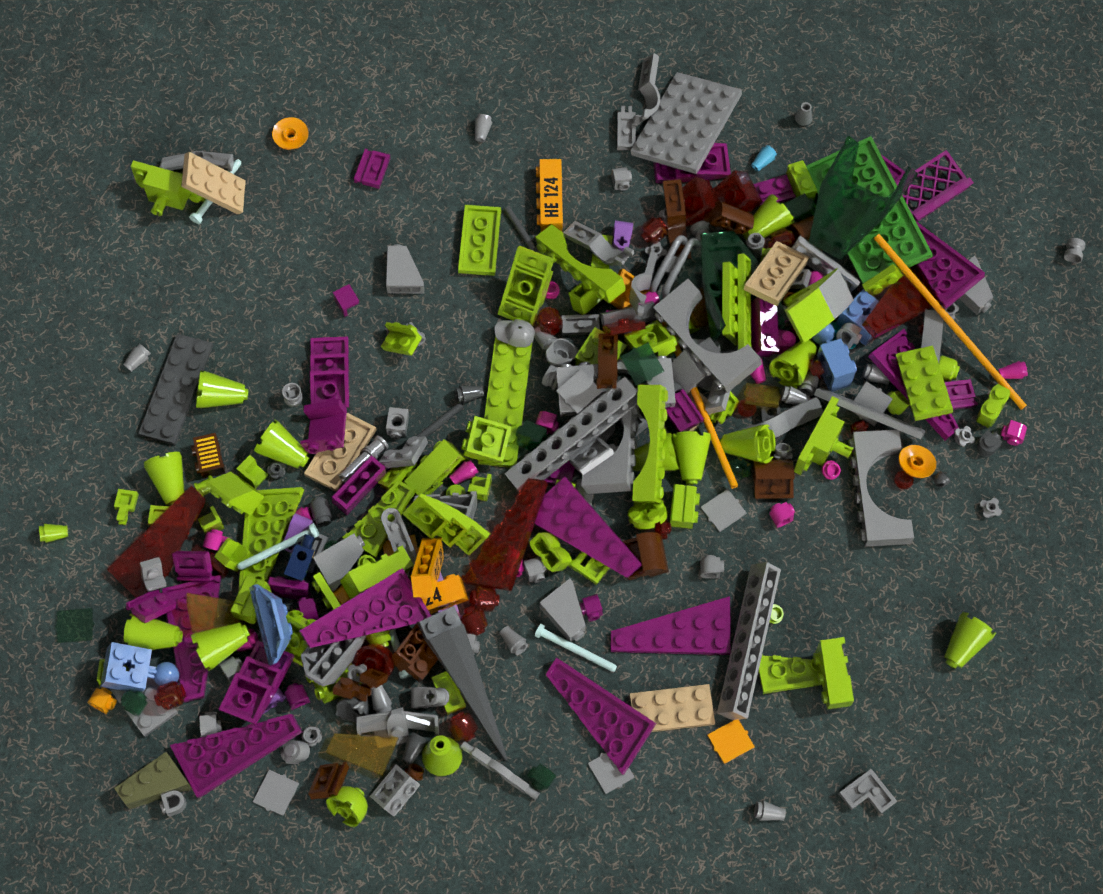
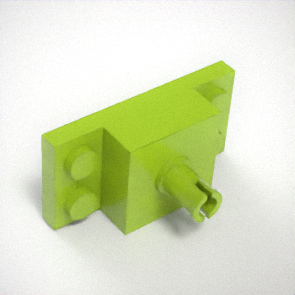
M133 160L131 169L136 183L145 189L148 200L154 202L151 209L154 215L158 213V216H162L165 206L183 210L188 198L195 203L206 200L181 187L183 174Z
M522 246L517 248L498 315L510 320H524L534 326L538 310L544 304L552 278L553 258Z
M831 397L798 458L794 470L795 473L801 475L803 470L807 471L812 462L823 466L832 451L847 459L850 457L854 448L838 441L844 425V421L836 418L840 408L837 406L838 398Z

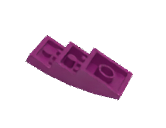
M727 143L713 144L697 174L653 162L656 183L681 179V182L706 181L731 176Z
M348 336L310 338L311 404L340 399L343 405L349 408Z
M257 641L250 656L246 657L239 673L235 674L219 710L256 725L276 694L295 656L284 651L279 661L270 666L263 642Z

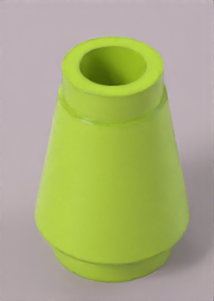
M44 524V526H39L40 542L45 541V543L68 537L67 525Z

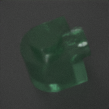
M127 690L121 697V706L124 710L139 717L148 704L146 701L147 697L139 691L134 693L131 690Z
M539 764L537 768L533 766L527 775L533 781L532 785L540 791L543 789L548 790L556 778V775L542 764Z

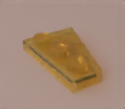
M191 593L185 594L192 633L235 623H241L242 626L251 624L233 617L230 610L234 601Z
M334 733L326 753L383 776L399 738Z

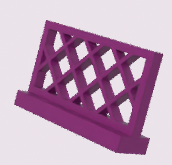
M945 150L896 184L897 186L907 187L906 195H902L907 206L908 200L917 202V209L914 211L910 209L915 221L918 222L968 189L974 182L970 177L966 178L951 155ZM942 157H945L948 161V168L939 166V161ZM927 167L935 169L934 177L925 175ZM938 170L947 171L946 179L937 178ZM950 172L956 173L960 180L957 182L950 181ZM913 176L921 178L920 186L911 184ZM924 179L933 181L932 189L923 187ZM936 182L945 183V190H935ZM910 188L919 190L918 198L909 196ZM922 191L931 192V199H921Z

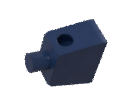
M304 534L301 544L296 543L285 569V575L301 581L305 579L316 551L312 549L315 537ZM301 551L307 554L305 559L299 557Z

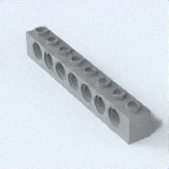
M626 377L617 381V389L610 388L602 393L598 399L587 405L577 416L572 417L567 424L556 430L546 441L541 442L536 449L526 454L520 462L510 467L505 475L524 497L637 406L638 391Z
M768 562L751 564L717 711L718 714L730 720L748 719L781 572V569Z

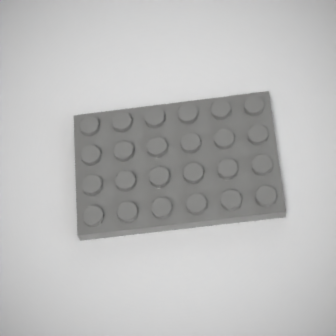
M677 72L661 98L659 108L651 115L631 149V155L697 174L740 99L742 90Z

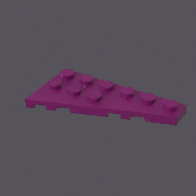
M916 221L933 254L932 258L918 263L916 266L946 310L985 277V272Z
M903 329L874 350L868 357L908 400L896 361V354L914 350L915 347L913 343H909L906 338L907 332ZM951 413L925 419L945 441L959 428Z
M566 477L560 480L522 515L524 518L627 578L642 566V563Z
M403 568L299 632L307 646L313 648L417 624V622L431 617V614L420 597L413 598L412 583Z
M221 575L214 576V579L211 581H192L162 588L163 593L176 601V609L167 612L168 623L178 626L180 631L183 632L182 642L178 646L173 647L176 665L179 670V681L184 703L205 698L208 669L205 668L196 651V645L198 644L197 642L193 644L191 634L214 629Z
M730 596L611 631V652L730 655Z
M556 658L547 671L546 676L559 693L562 694L588 731L617 766L621 774L624 775L657 723L562 660Z
M287 714L268 719L256 725L249 724L241 728H233L210 734L206 737L187 740L183 743L171 744L170 747L196 797L201 798L302 733V730L294 715Z

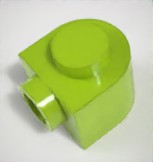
M891 391L887 394L892 398L887 410L893 415H901L910 405L909 401L900 391Z

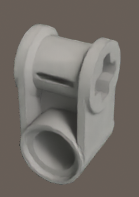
M411 688L412 709L444 706L449 701V693L445 688Z

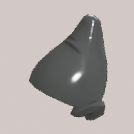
M341 697L336 704L335 714L342 720L347 719L357 722L358 716L368 715V700L364 702L356 697L352 699Z

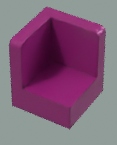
M350 284L333 292L334 300L344 317L348 316L347 309L359 304V299Z

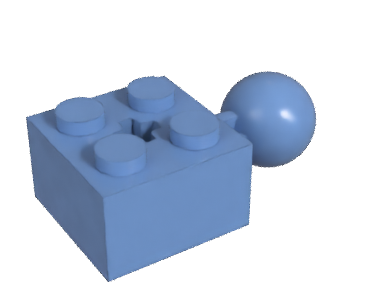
M863 289L854 298V301L840 314L836 324L842 327L845 323H853L862 328L860 334L863 336L860 342L866 346L888 323L893 311Z
M829 324L813 336L812 340L820 345L815 361L828 390L834 392L851 386L857 367L855 362L851 361L848 346L843 343L842 339L831 341L835 336V330Z
M111 642L106 651L100 687L141 694L146 689L147 678H152L158 686L170 688L178 682L179 670L170 662H163L157 667L149 666L151 649ZM124 665L128 666V667H129V671H126V667H123V666H124Z

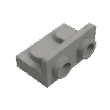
M396 764L370 797L384 810L395 816L415 793L420 784Z

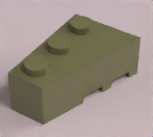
M165 752L114 789L129 809H133L161 799V795L169 791L183 792L192 788L171 757Z

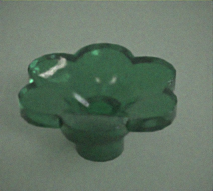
M743 457L730 461L732 472L739 480H743L751 475V464L745 461Z

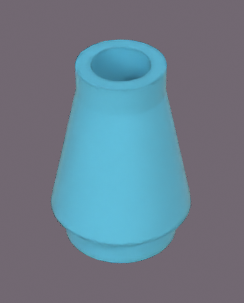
M769 145L762 147L751 167L759 172L775 160L776 151Z

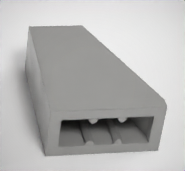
M400 244L388 246L387 293L424 294L425 292L424 282L407 246Z
M973 256L969 261L981 269L977 258ZM984 277L959 299L978 315L981 311L985 313L991 307L990 303L993 295Z
M352 534L313 557L332 591L339 587L341 584L340 580L351 570L364 552L362 547L365 546V543L360 535L356 537L355 534Z
M568 579L540 602V609L563 636L572 642L573 640H580L585 635L586 625L573 581Z

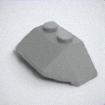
M367 635L318 647H307L301 654L305 676L321 686L334 684L358 655Z

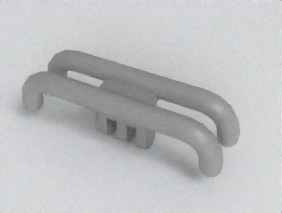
M683 235L675 238L651 283L650 292H656L659 296L657 292L658 285L664 274L667 273L669 277L663 287V299L670 294L673 283H677L679 280L677 276L680 277L682 275L681 270L684 271L685 269L684 262L692 247H700L699 240L696 238L688 240ZM682 243L685 246L680 256H674L679 245Z

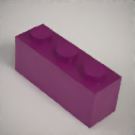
M757 297L751 301V348L759 357H770L779 352L777 306Z
M371 455L332 496V503L345 515H348L386 474V467Z

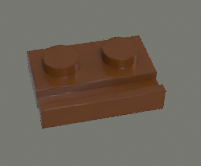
M343 762L342 765L338 763L320 765L308 793L311 800L328 798L332 794L334 796L338 795L349 770L347 762Z

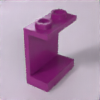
M340 399L304 405V413L310 419L309 436L307 440H302L300 444L308 454L344 448L347 408Z

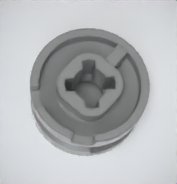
M551 364L543 377L542 385L550 386L556 392L558 389L556 368L560 367V365Z

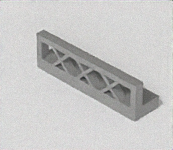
M799 236L791 247L809 256L807 265L813 270L823 273L824 276L838 268L850 293L859 285L860 281L856 276L802 236Z

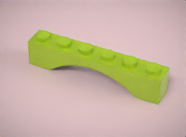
M551 224L535 236L537 241L536 247L540 253H545L548 257L553 258V263H558L563 271L571 273L576 281L580 280L588 290L594 291L598 298L610 303L626 291L623 278L612 269L596 268L582 264L569 254L563 232Z
M638 385L637 405L647 420L650 446L645 465L633 481L632 501L637 503H661L664 495L662 479H664L665 471L662 466L666 455L663 445L666 439L664 423L667 420L665 402L668 401V391L662 385Z

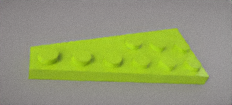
M302 487L257 490L265 497L252 515L245 513L242 545L250 552L248 558L284 541L289 524L303 495L304 489ZM279 552L240 570L239 590L246 576L268 582Z

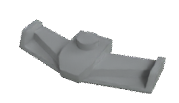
M206 151L191 152L220 168L229 169V171L233 170V154ZM186 153L162 157L159 168L170 171L183 168L184 155Z
M391 710L358 716L357 735L361 736V733L387 729L388 737L408 736L409 729L431 731L439 735L438 715Z

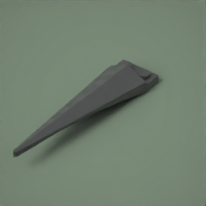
M455 606L417 622L426 643L458 687L502 759L507 761L506 752L465 626L462 624Z

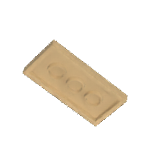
M191 152L184 155L181 187L236 214L243 213L246 180Z
M776 241L746 282L743 290L778 306L808 263L810 257Z
M347 413L344 448L316 453L304 475L337 492L344 484L342 481L344 477L340 479L339 474L363 453L362 450L372 439L377 430L376 427Z
M709 684L630 693L631 707L657 723L652 732L715 725Z

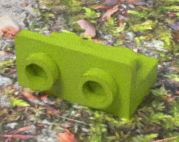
M386 322L385 326L390 332L381 345L383 350L412 356L422 339L421 335L417 332V328L409 324L401 325L398 322Z

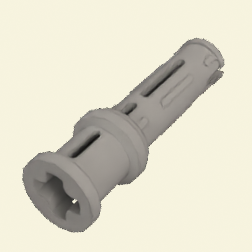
M376 436L369 446L363 448V453L339 474V478L344 477L342 481L346 483L371 455L377 459L383 450L386 451L389 447L387 442L382 437Z

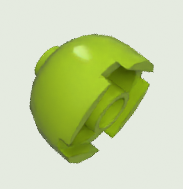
M342 786L337 796L332 794L326 800L329 811L334 816L338 813L346 820L343 823L350 827H356L362 822L368 808L364 792L357 787Z

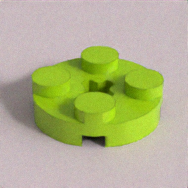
M661 500V503L634 502V506L628 511L629 522L637 529L654 528L656 523L660 521V524H662L667 518V510L663 500Z

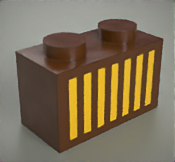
M216 433L194 437V445H191L193 456H197L198 462H195L197 474L201 473L203 479L208 478L209 475L214 477L226 474Z

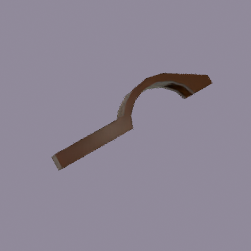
M681 179L662 182L670 247L679 235L687 238L686 213ZM681 243L674 256L679 257L685 245ZM691 251L687 256V260L691 259Z
M618 333L599 334L597 389H617Z

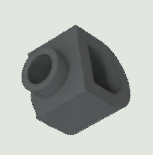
M987 430L980 438L977 450L982 456H992L1002 444L999 434L994 431L990 433Z

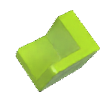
M251 455L236 468L239 476L255 489L268 477V474L257 465L256 460Z
M487 474V478L473 477L472 483L469 484L468 494H471V491H477V500L487 501L492 474Z
M214 506L210 507L211 513L198 519L205 534L206 532H211L212 529L218 531L225 529Z
M227 538L214 557L225 567L238 572V563L246 560L250 552L239 542Z

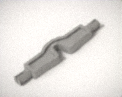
M466 741L461 745L460 749L470 754L473 759L490 771L497 772L502 779L524 794L526 793L534 800L540 795L528 783L476 747H472Z

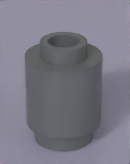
M324 497L313 498L312 502L309 503L313 522L317 527L331 524L332 515L328 499H324Z

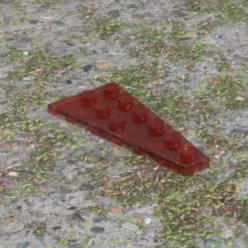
M917 266L910 267L909 269L939 302ZM904 275L890 286L862 326L875 339L933 307Z
M527 479L515 497L516 501L511 509L506 510L502 522L495 526L480 548L481 553L477 559L472 560L469 565L470 569L465 576L462 575L461 578L464 584L512 591L548 485L545 480Z
M191 485L107 570L136 598L148 593L142 580L140 562L159 557L165 579L174 564L172 553L181 551V546L185 539H187L194 521L198 518L206 499Z

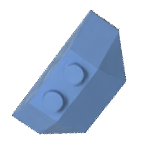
M256 584L251 586L249 590L268 664L271 666L279 661L291 640L293 631L291 624L287 622L286 615L288 611L285 603H282V599Z

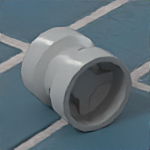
M706 221L697 222L690 228L692 235L699 240L700 246L707 245L713 241V235L708 231L709 226Z
M1079 238L1068 239L1064 259L1069 262L1080 263L1083 259L1082 251L1085 249V242Z
M288 383L283 387L282 395L285 403L290 407L299 406L303 400L300 386L296 383Z

